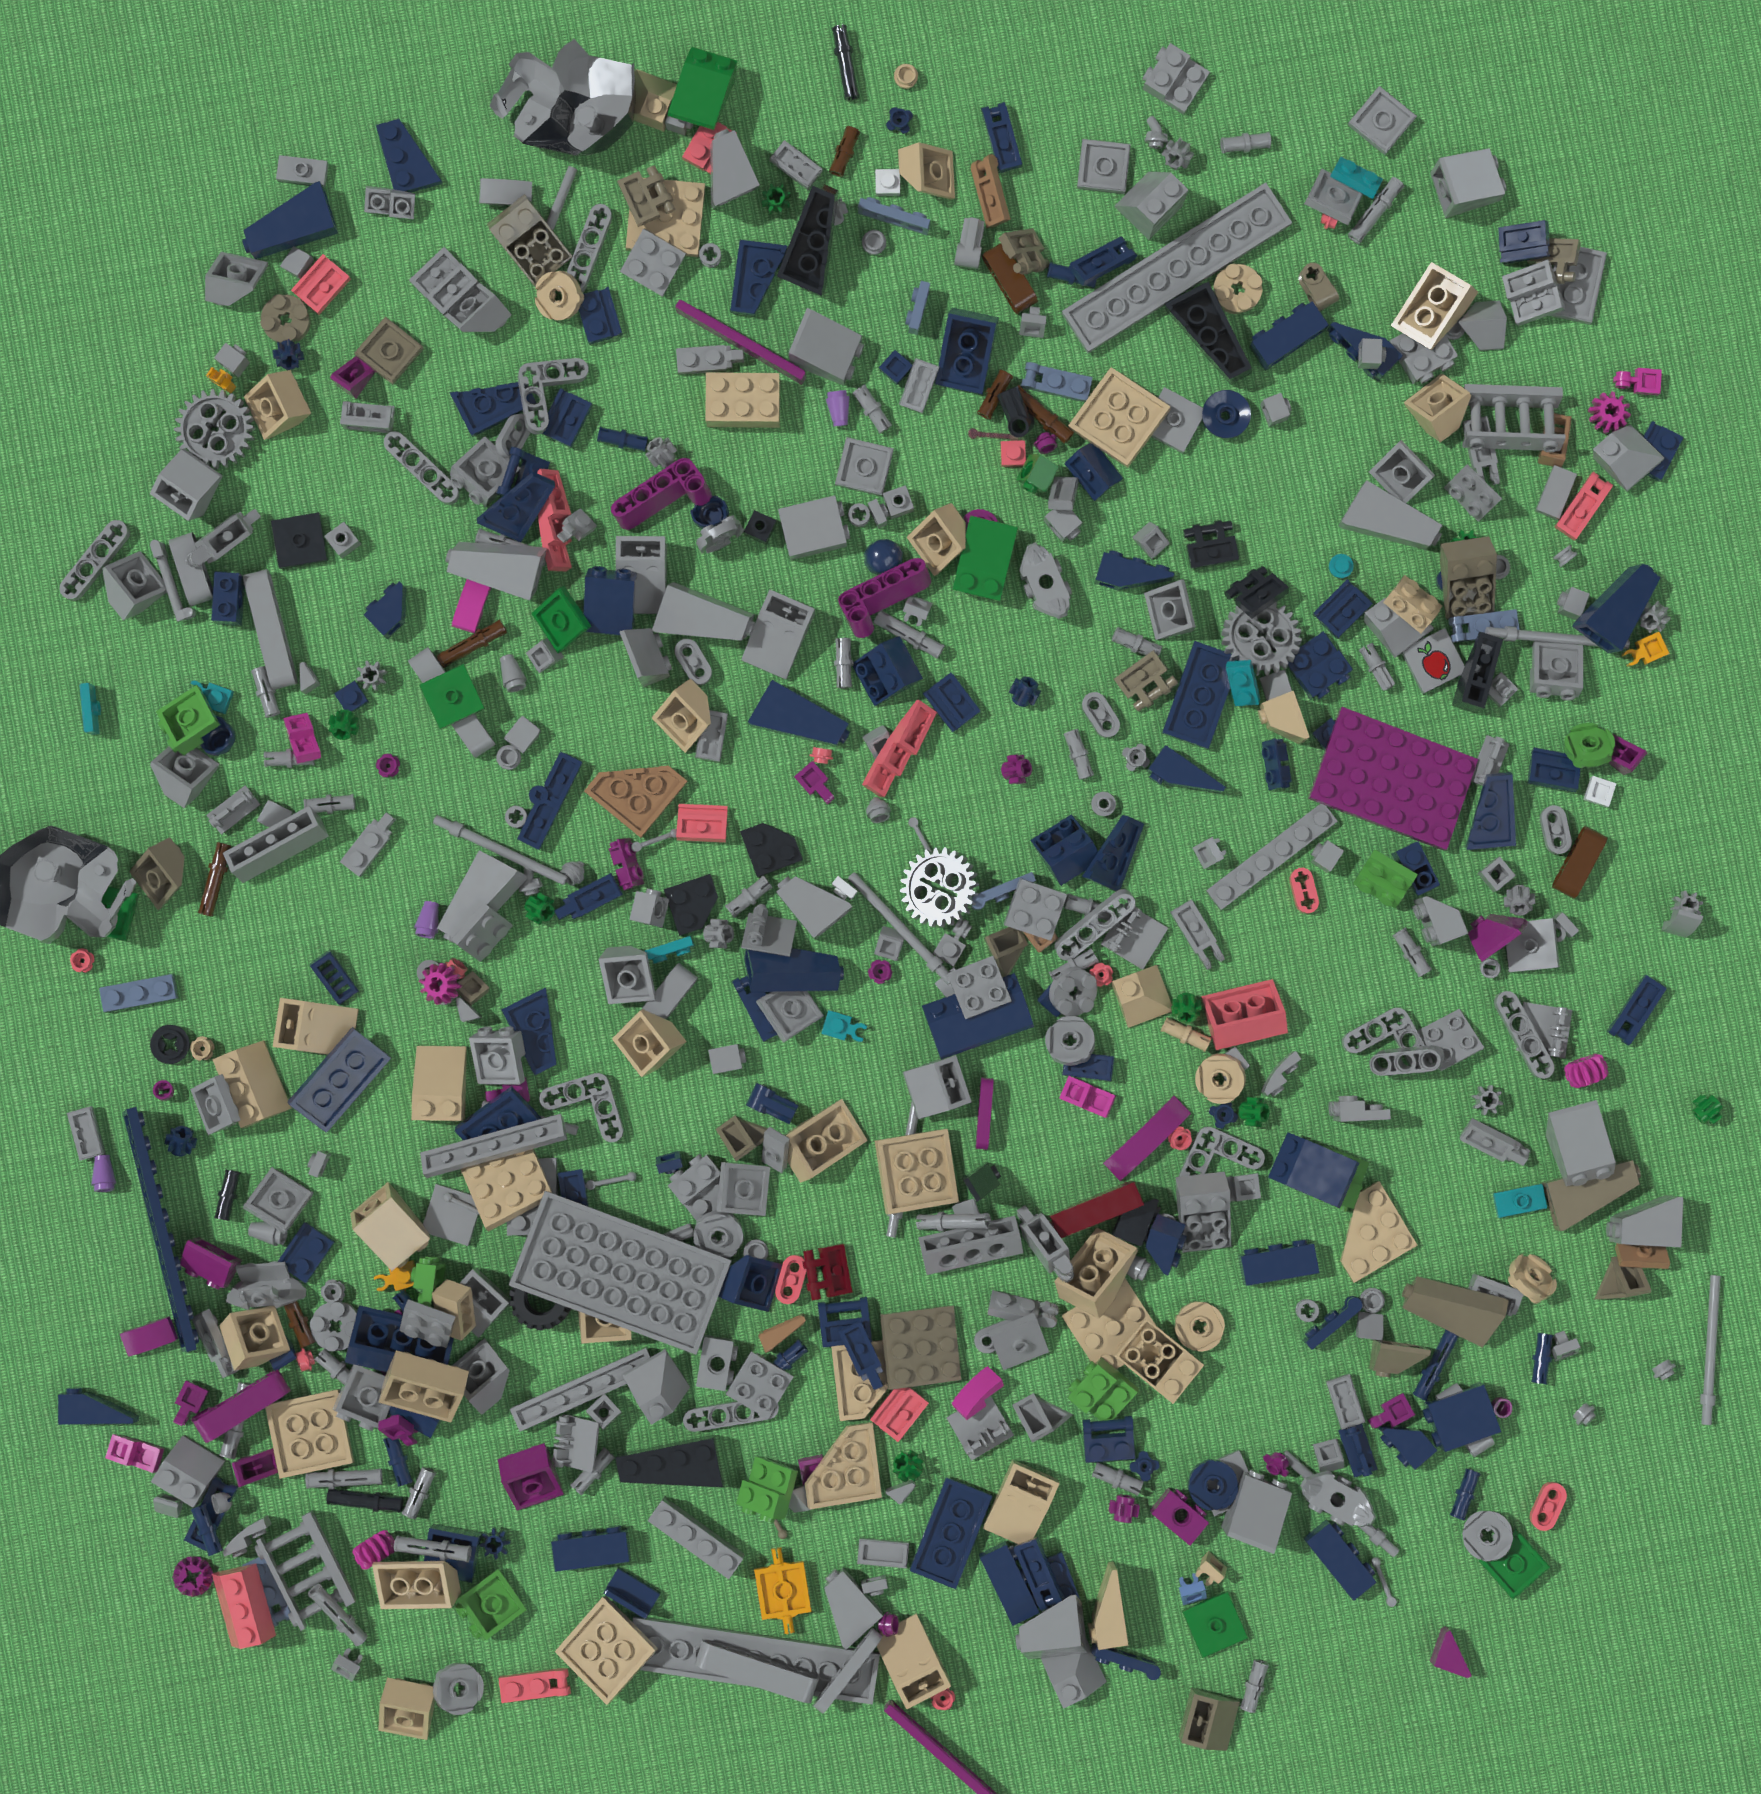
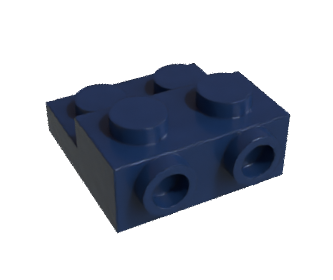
M1324 631L1302 645L1298 654H1294L1293 662L1288 661V669L1310 700L1315 696L1320 699L1330 692L1328 687L1335 682L1341 685L1351 678L1348 673L1353 670L1340 650L1337 651Z

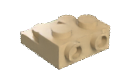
M1406 575L1403 576L1383 602L1420 634L1434 620L1442 607L1435 597L1426 593L1419 587L1417 582L1409 579Z

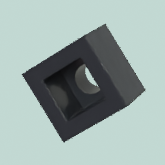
M754 510L744 530V535L767 546L777 521ZM758 522L764 523L765 527L762 530L756 529L755 526Z

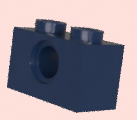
M214 572L211 621L217 625L242 626L245 585L243 576L240 573Z

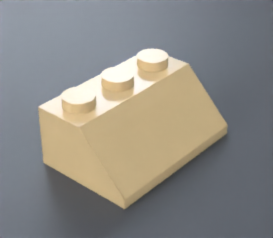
M264 1040L212 1059L218 1074H223L225 1081L229 1085V1092L239 1111L240 1121L238 1123L240 1128H247L292 1109L288 1104L289 1099Z
M445 1561L373 1562L372 1564L381 1609L452 1608L461 1594L457 1570Z

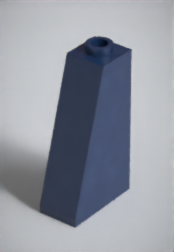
M315 182L244 229L246 238L242 239L246 253H251L255 259H259L291 249L293 246L297 247L338 234L330 204L321 182Z
M1646 564L1628 567L1573 623L1572 627L1607 653L1622 651L1661 577L1654 573L1652 567Z
M774 680L770 682L748 720V725L754 728L837 747L839 743L844 744L851 732L847 730L849 723Z
M792 948L790 956L745 949L744 962L750 992L838 991L839 982L844 979V968L839 965L836 955Z

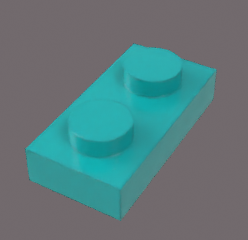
M1340 157L1330 175L1333 179L1371 199L1374 198L1383 181V178L1377 176L1374 172L1367 171L1356 165L1353 161Z
M1228 661L1226 671L1235 706L1259 705L1260 695L1252 661Z
M688 936L645 950L644 952L647 953L648 961L652 960L653 964L667 960L666 955L675 952L677 956L690 953V948L695 945L692 937Z

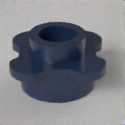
M897 107L891 108L889 111L890 120L886 123L887 129L889 131L898 130L902 134L908 133L910 130L909 121L913 118L912 112Z
M1231 1102L1211 1106L1209 1109V1114L1214 1117L1216 1121L1215 1126L1219 1129L1224 1128L1230 1122L1235 1123L1238 1119V1115L1231 1108ZM1222 1112L1226 1113L1224 1117L1221 1116Z
M1146 1451L1139 1452L1135 1461L1130 1463V1470L1139 1474L1143 1481L1150 1480V1475L1153 1471L1159 1469V1462L1152 1460ZM1143 1464H1146L1147 1467H1146V1468H1142V1465H1143Z

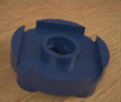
M1207 1459L1197 1464L1191 1471L1188 1480V1490L1194 1502L1201 1508L1206 1510L1224 1509L1235 1500L1238 1494V1481L1235 1472L1228 1464L1220 1460ZM1218 1479L1217 1485L1219 1489L1208 1491V1480Z

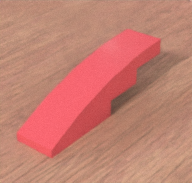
M539 469L537 471L538 474L555 481V488L538 514L542 547L547 548L545 556L548 571L566 572L572 568L566 545L572 540L570 538L563 543L557 535L563 531L562 527L564 525L562 523L566 517L571 515L559 471Z
M916 700L884 744L862 785L877 796L885 797L894 777L901 776L911 755H917L937 712L922 701Z

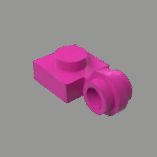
M1637 368L1635 369V377H1631V372L1619 371L1613 377V383H1615V388L1627 389L1630 388V384H1634L1633 394L1657 396L1661 391L1662 370Z

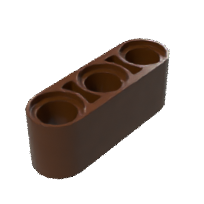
M1001 243L981 254L986 267L1015 314H1019L1038 302L1037 296L1024 274L1014 272L1013 266L1017 262L1014 258L1009 259Z
M1585 825L1578 834L1555 877L1552 888L1575 899L1584 886L1608 837Z

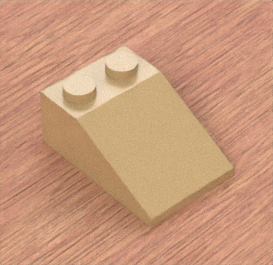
M1431 262L1391 326L1432 350L1465 314L1478 291L1472 285Z
M417 1046L412 1090V1120H465L467 1046Z
M840 1099L784 1134L790 1139L787 1162L800 1183L813 1178L868 1141L843 1099Z
M1096 1228L1070 1261L1074 1272L1073 1280L1071 1282H1062L1057 1277L1054 1281L1059 1298L1100 1319L1114 1301L1138 1249Z
M1108 1562L1091 1614L1092 1623H1088L1091 1642L1096 1643L1098 1650L1128 1646L1119 1579L1114 1562Z

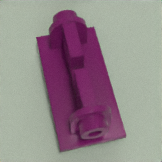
M617 839V841L609 843L613 864L622 863L623 866L615 870L619 885L623 886L624 890L631 889L633 886L644 885L643 871L638 865L636 852L631 849L633 844L631 839Z

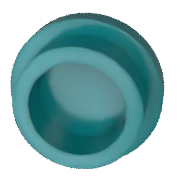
M1337 554L1329 562V571L1336 578H1346L1353 571V561L1345 554Z

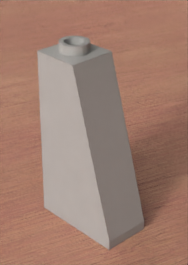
M1367 480L1361 486L1338 525L1342 529L1426 550L1430 545L1435 546L1442 535L1439 532L1442 527L1440 523Z
M458 542L453 549L450 548L448 550L445 562L448 563V573L530 601L537 591L547 548Z
M672 582L667 585L652 631L743 640L747 635L751 636L754 630L755 622L752 620L755 614Z
M479 850L437 929L445 933L443 936L445 939L453 942L451 939L484 902L497 912L526 881L528 876Z

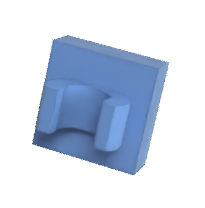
M1195 1573L1192 1574L1194 1581L1192 1584H1186L1183 1577L1179 1579V1592L1183 1605L1207 1599L1204 1583L1198 1580Z

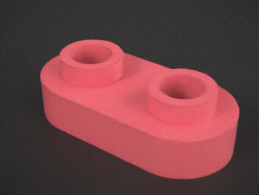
M799 1255L788 1256L783 1262L775 1290L776 1297L781 1303L792 1304L799 1298L806 1275V1269L803 1268L802 1262L805 1259ZM794 1262L800 1266L796 1272L790 1269V1265ZM787 1286L793 1290V1293L789 1296L783 1292V1289Z
M1548 1482L1542 1486L1530 1512V1522L1535 1528L1547 1531L1556 1524L1567 1498L1566 1490L1562 1485L1556 1482ZM1551 1490L1556 1491L1554 1498H1549L1548 1496ZM1545 1513V1520L1539 1521L1538 1515Z

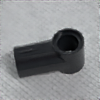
M1018 386L999 393L997 396L1007 418L1010 434L1020 438L1032 431L1035 421L1033 416L1028 413ZM1017 419L1025 422V430H1021L1017 426Z

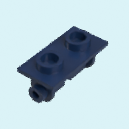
M1276 738L1262 742V757L1265 762V780L1268 784V790L1289 788L1290 782H1292L1289 765L1281 766V761H1288L1287 744L1284 743L1283 739Z
M1362 1423L1345 1429H1339L1338 1432L1354 1478L1361 1475L1366 1477L1373 1474L1372 1471L1378 1470Z

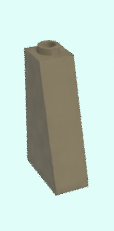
M1633 1160L1616 1162L1614 1174L1602 1180H1589L1580 1186L1570 1185L1566 1187L1562 1177L1542 1182L1554 1229L1557 1231L1568 1229L1640 1185L1638 1178H1641V1173L1638 1165L1634 1164Z
M1418 1276L1412 1284L1407 1283L1402 1292V1297H1404L1403 1309L1482 1348L1506 1317L1509 1300L1502 1297Z

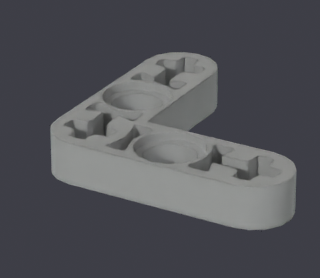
M571 358L526 363L520 367L518 384L525 425L530 433L542 434L548 426L549 419L543 387L579 383L585 380L589 367L583 359ZM563 366H566V371H571L567 373V377H564L565 370ZM574 366H578V369L582 370L580 375H576V372L572 371ZM554 367L559 370L560 376L552 379L547 375L546 370ZM526 371H530V374L535 375L532 378L531 387H528V377L524 376ZM530 393H535L539 396L540 402L535 405L530 404L526 396ZM537 410L538 420L543 421L540 427H536L535 423H531L534 420V411Z
M1402 1008L1389 1009L1349 1031L1342 1038V1046L1349 1053L1361 1052L1390 1035L1393 1036L1399 1048H1408L1402 1043V1037L1406 1033H1410L1415 1037V1043L1412 1047L1425 1046L1409 1015ZM1392 1013L1401 1014L1403 1017L1400 1019L1401 1024L1392 1023L1388 1025L1391 1030L1387 1032V1027L1381 1021V1018L1384 1017L1385 1022L1393 1018ZM1374 1023L1380 1025L1382 1029L1381 1035L1377 1038L1372 1037L1368 1032L1370 1025ZM1363 1029L1364 1036L1369 1040V1043L1366 1044L1365 1039L1357 1043V1049L1353 1046L1349 1047L1347 1044L1350 1042L1349 1037L1358 1038L1362 1036L1359 1031ZM1427 1053L1426 1058L1428 1062L1433 1063L1430 1053ZM1403 1055L1408 1065L1412 1066V1058L1408 1055Z
M594 1073L548 1087L541 1092L539 1097L540 1103L549 1110L590 1098L603 1139L607 1142H617L623 1137V1124L610 1081L606 1075ZM596 1077L599 1080L605 1081L601 1091H598L597 1088L588 1089L591 1094L586 1095V1087L582 1081L587 1080V1085L594 1083ZM572 1084L579 1085L582 1090L581 1095L575 1099L571 1098L568 1094V1088ZM563 1087V1095L567 1102L563 1103V1098L554 1100L555 1105L551 1106L550 1102H545V1098L548 1097L547 1092L551 1091L552 1095L561 1093L559 1088ZM604 1100L612 1104V1111L608 1115L601 1114L598 1109L599 1104ZM616 1116V1120H611L613 1127L619 1128L616 1138L606 1135L609 1125L608 1122L602 1124L601 1119Z
M1203 1127L1197 1132L1178 1177L1190 1175L1191 1172L1186 1171L1187 1166L1194 1171L1200 1172V1174H1205L1214 1153L1247 1168L1258 1169L1264 1163V1153L1259 1148L1215 1128ZM1211 1131L1214 1141L1208 1142L1206 1145V1149H1210L1209 1154L1203 1150L1196 1149L1197 1144L1202 1146L1205 1139L1201 1137L1202 1134H1207ZM1227 1141H1234L1236 1143L1237 1151L1235 1154L1228 1155L1225 1153L1224 1144ZM1242 1145L1247 1147L1244 1150L1246 1153L1253 1154L1254 1151L1257 1152L1258 1163L1253 1162L1250 1165V1160L1244 1156H1241V1161L1237 1159L1242 1152ZM1201 1153L1205 1158V1162L1201 1167H1194L1191 1163V1158L1194 1154Z

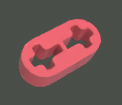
M1306 868L1295 869L1289 877L1295 905L1301 913H1312L1319 905L1313 875ZM1298 872H1301L1302 876H1307V880L1304 881L1305 889L1303 890L1301 883L1295 882ZM1303 892H1306L1308 899H1313L1310 909L1301 905V901H1304Z

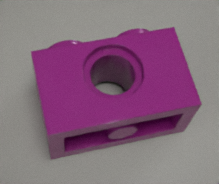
M1168 1487L1150 1509V1512L1191 1546L1209 1524L1205 1518L1207 1513L1195 1504L1194 1507H1191L1185 1502L1188 1497L1176 1488L1173 1492ZM1178 1509L1187 1510V1516L1184 1520L1178 1521L1174 1518V1514Z

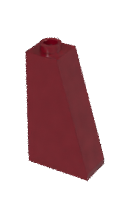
M1129 1180L1050 1214L1051 1220L1049 1223L1058 1235L1064 1238L1141 1207L1144 1203L1135 1182Z

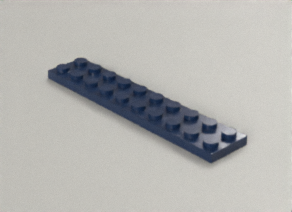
M136 1107L129 1108L122 1112L172 1315L181 1351L190 1352L197 1350L196 1344L199 1343L197 1330L191 1328L190 1320L193 1319V1313L190 1304H185L184 1295H187V1289L184 1280H179L177 1271H181V1265L178 1256H173L171 1247L175 1246L172 1232H167L165 1223L169 1222L166 1208H161L159 1199L163 1198L160 1184H155L153 1175L157 1174L154 1159L149 1160L147 1151L151 1150L148 1135L143 1136L142 1127L145 1126L142 1111L137 1112Z

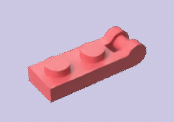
M1594 471L1589 475L1555 525L1556 529L1574 541L1613 487V484L1610 482H1604L1598 478L1599 475ZM1592 486L1600 490L1598 494L1590 490Z
M568 1668L500 1676L501 1703L571 1694L570 1685H567ZM550 1679H557L558 1686L551 1687Z

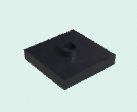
M319 512L271 520L280 570L328 561L321 514Z

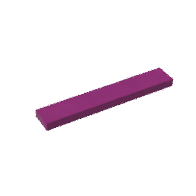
M679 300L675 306L677 314L736 348L743 350V352L800 385L804 383L806 372L685 301Z
M889 1700L884 1705V1712L974 1792L977 1794H998L893 1700Z

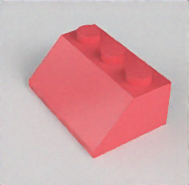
M1273 979L1201 996L1210 1035L1216 1050L1288 1033L1286 1012Z
M257 1563L212 1574L231 1646L238 1649L261 1645L276 1636Z

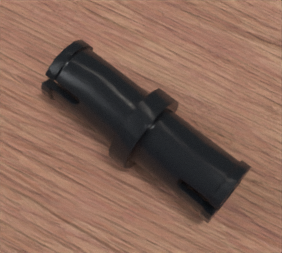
M225 1169L222 1188L217 1194L219 1201L214 1218L230 1221L234 1199L237 1200L238 1196L236 1190L241 1172Z

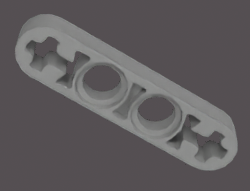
M597 204L590 210L567 273L571 274L575 279L577 272L573 270L576 269L580 272L579 283L581 284L582 292L586 290L612 222L611 211L604 204ZM601 211H604L607 218H602L599 227L603 229L601 231L596 227L598 220L595 214H600ZM592 232L599 235V241L593 245L588 244L585 240L586 236ZM581 255H587L591 261L588 266L581 267L577 264V259Z
M396 431L390 432L385 436L384 447L434 496L446 505L457 502L460 496L459 489L405 436ZM400 438L399 443L405 449L403 454L395 446L392 449L390 448L392 446L391 439L398 440ZM413 453L419 455L420 460L416 466H409L406 459L408 455ZM428 470H434L437 473V479L432 483L424 480V474ZM442 482L446 489L450 490L453 488V497L446 496L443 498L445 494L437 486Z
M113 520L107 524L61 582L59 590L63 597L70 601H76L86 593L102 573L104 566L110 563L128 540L130 530L124 522ZM115 527L118 529L121 528V532L123 533L122 536L116 535L113 538V536L115 535L113 529ZM108 537L109 539H112V541L116 544L113 546L110 542L104 539ZM102 544L107 545L109 548L108 554L105 557H98L96 553L98 546ZM87 563L92 564L94 568L93 573L87 577L83 576L81 573L82 566ZM75 575H77L80 579L84 580L85 583H77L78 580L74 578ZM69 584L72 586L76 584L75 589L77 592L75 594L69 593L67 588Z
M1126 889L1116 891L1059 937L1055 943V950L1059 958L1066 961L1070 958H1075L1128 915L1135 907V899L1132 893ZM1119 899H1127L1128 904H1120ZM1111 905H1113V907L1117 909L1116 914L1114 913L1112 907H1110ZM1109 912L1111 918L1107 922L1098 921L1100 913ZM1084 927L1092 929L1091 935L1087 938L1079 936V931ZM1073 936H1075L1077 941L1079 942L1078 945L1076 941H1073ZM1064 944L1070 946L1071 950H1063L1062 946Z
M1511 991L1500 992L1494 999L1495 1008L1530 1072L1536 1078L1545 1079L1550 1077L1554 1072L1553 1061L1518 997ZM1502 997L1511 998L1512 1002L1509 1005L1512 1011L1518 1009L1519 1013L1511 1014L1507 1018L1506 1013H1510L1507 1006H1501L1500 1003L1503 1002ZM1515 1017H1520L1524 1020L1525 1026L1521 1031H1516L1512 1027V1021ZM1527 1039H1533L1536 1042V1050L1532 1053H1528L1524 1049V1042ZM1540 1052L1543 1056L1538 1058L1541 1063H1547L1548 1065L1545 1068V1074L1537 1072L1536 1068L1539 1067L1536 1059L1531 1061L1530 1057L1537 1056Z
M738 1401L689 1409L685 1413L683 1423L687 1430L697 1432L769 1420L777 1415L779 1403L769 1419L758 1414L759 1417H754L755 1411L751 1410L748 1418L742 1419L737 1415L736 1409L743 1404ZM716 1409H722L726 1413V1419L721 1423L715 1422L712 1418V1413ZM708 1410L710 1425H705L706 1420L699 1421L696 1427L693 1423H688L692 1413H696L697 1417L705 1416L703 1411Z
M872 1628L865 1635L813 1704L814 1708L822 1714L825 1713L882 1639L880 1633Z

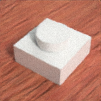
M875 169L876 196H900L899 169Z
M1591 776L1583 800L1606 808L1609 807L1616 783Z
M839 876L832 883L835 887L833 892L843 900L847 897L852 900L857 894V890Z

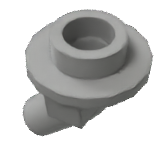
M1151 116L1147 119V124L1152 131L1147 132L1145 143L1149 144V148L1162 149L1169 142L1168 134L1162 133V128L1154 116Z
M524 867V874L528 877L519 887V892L524 891L525 896L539 893L538 888L543 887L540 878H534V871Z

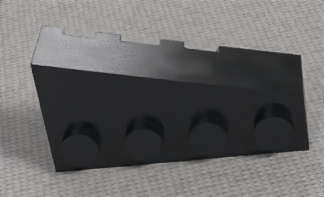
M816 181L812 185L777 277L822 296L826 290L839 190Z
M1209 282L1164 304L1166 312L1229 384L1252 374V367Z
M715 1434L620 1453L615 1457L619 1480L622 1483L703 1487L724 1486Z

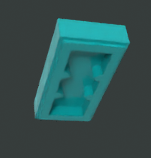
M81 683L79 686L84 732L90 735L100 734L98 715H101V705L96 700L95 686L90 683Z
M1541 1183L1492 1193L1498 1218L1547 1208Z

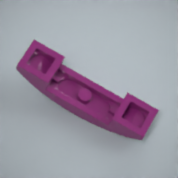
M1173 1095L1154 1116L1107 1158L1103 1164L1121 1181L1191 1114L1190 1111Z

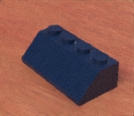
M1015 973L1002 977L1011 1002L965 1019L955 994L922 1005L941 1060L1034 1027Z
M359 1305L345 1363L387 1372L397 1350L408 1352L421 1358L433 1359L436 1362L448 1365L454 1338L450 1337L447 1348L431 1345L426 1340L418 1337H409L400 1331L403 1315Z

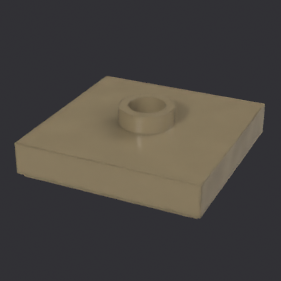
M384 317L354 354L390 384L394 385L424 350V347L387 317Z

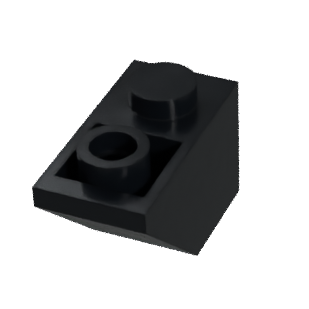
M1152 1197L1143 1201V1206L1119 1215L1112 1235L1138 1246H1142L1143 1242L1147 1243L1151 1220L1156 1219L1161 1209V1206L1158 1205L1159 1200Z

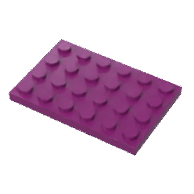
M1341 707L1308 799L1446 851L1478 759Z

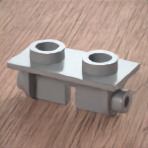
M1486 735L1477 758L1478 762L1471 782L1483 786L1486 774L1499 773L1509 744L1504 742L1503 738H1493Z
M245 785L208 813V821L222 835L261 804Z

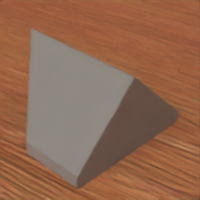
M1500 300L1475 302L1460 319L1459 324L1479 348V351L1504 349L1507 317Z
M1034 1393L1012 1405L1032 1443L1053 1432L1073 1416V1414L1035 1396Z

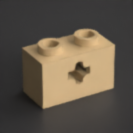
M446 1279L432 1293L434 1309L456 1316L451 1337L462 1341L476 1327L472 1290L468 1286Z

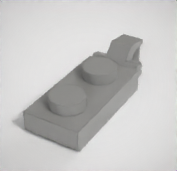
M716 345L676 349L677 369L680 375L727 371V369L732 368V363H744L743 350H731V346Z
M387 812L379 821L374 819L354 842L340 863L361 877L391 839L389 837L392 832L389 828L396 819Z
M1473 1118L1461 1132L1459 1138L1461 1141L1502 1162L1513 1160L1524 1166L1529 1158L1530 1150L1518 1141Z
M210 1309L194 1316L192 1319L211 1362L215 1361L222 1378L239 1371H234L223 1336L218 1328L217 1318L211 1313Z

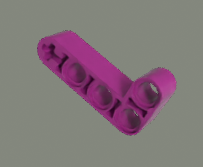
M681 458L617 499L611 506V512L622 529L630 530L685 494H687L692 503L699 506L709 502L712 493L694 463L688 458Z
M914 558L843 592L839 596L838 602L853 634L858 638H865L874 631L871 615L926 589L932 580L925 561L920 558Z
M273 1370L215 1407H209L196 1414L191 1420L204 1442L208 1443L289 1393L291 1389L280 1371Z

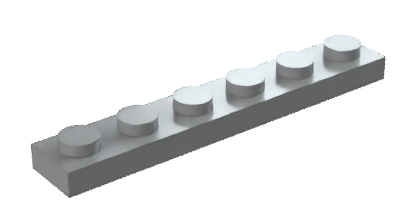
M1319 804L1207 889L1206 893L1219 910H1222L1338 822L1326 805Z
M558 1114L421 1152L423 1175L426 1178L567 1140L564 1117Z
M643 1348L510 1408L519 1431L521 1432L627 1384L623 1374L651 1358L648 1348Z

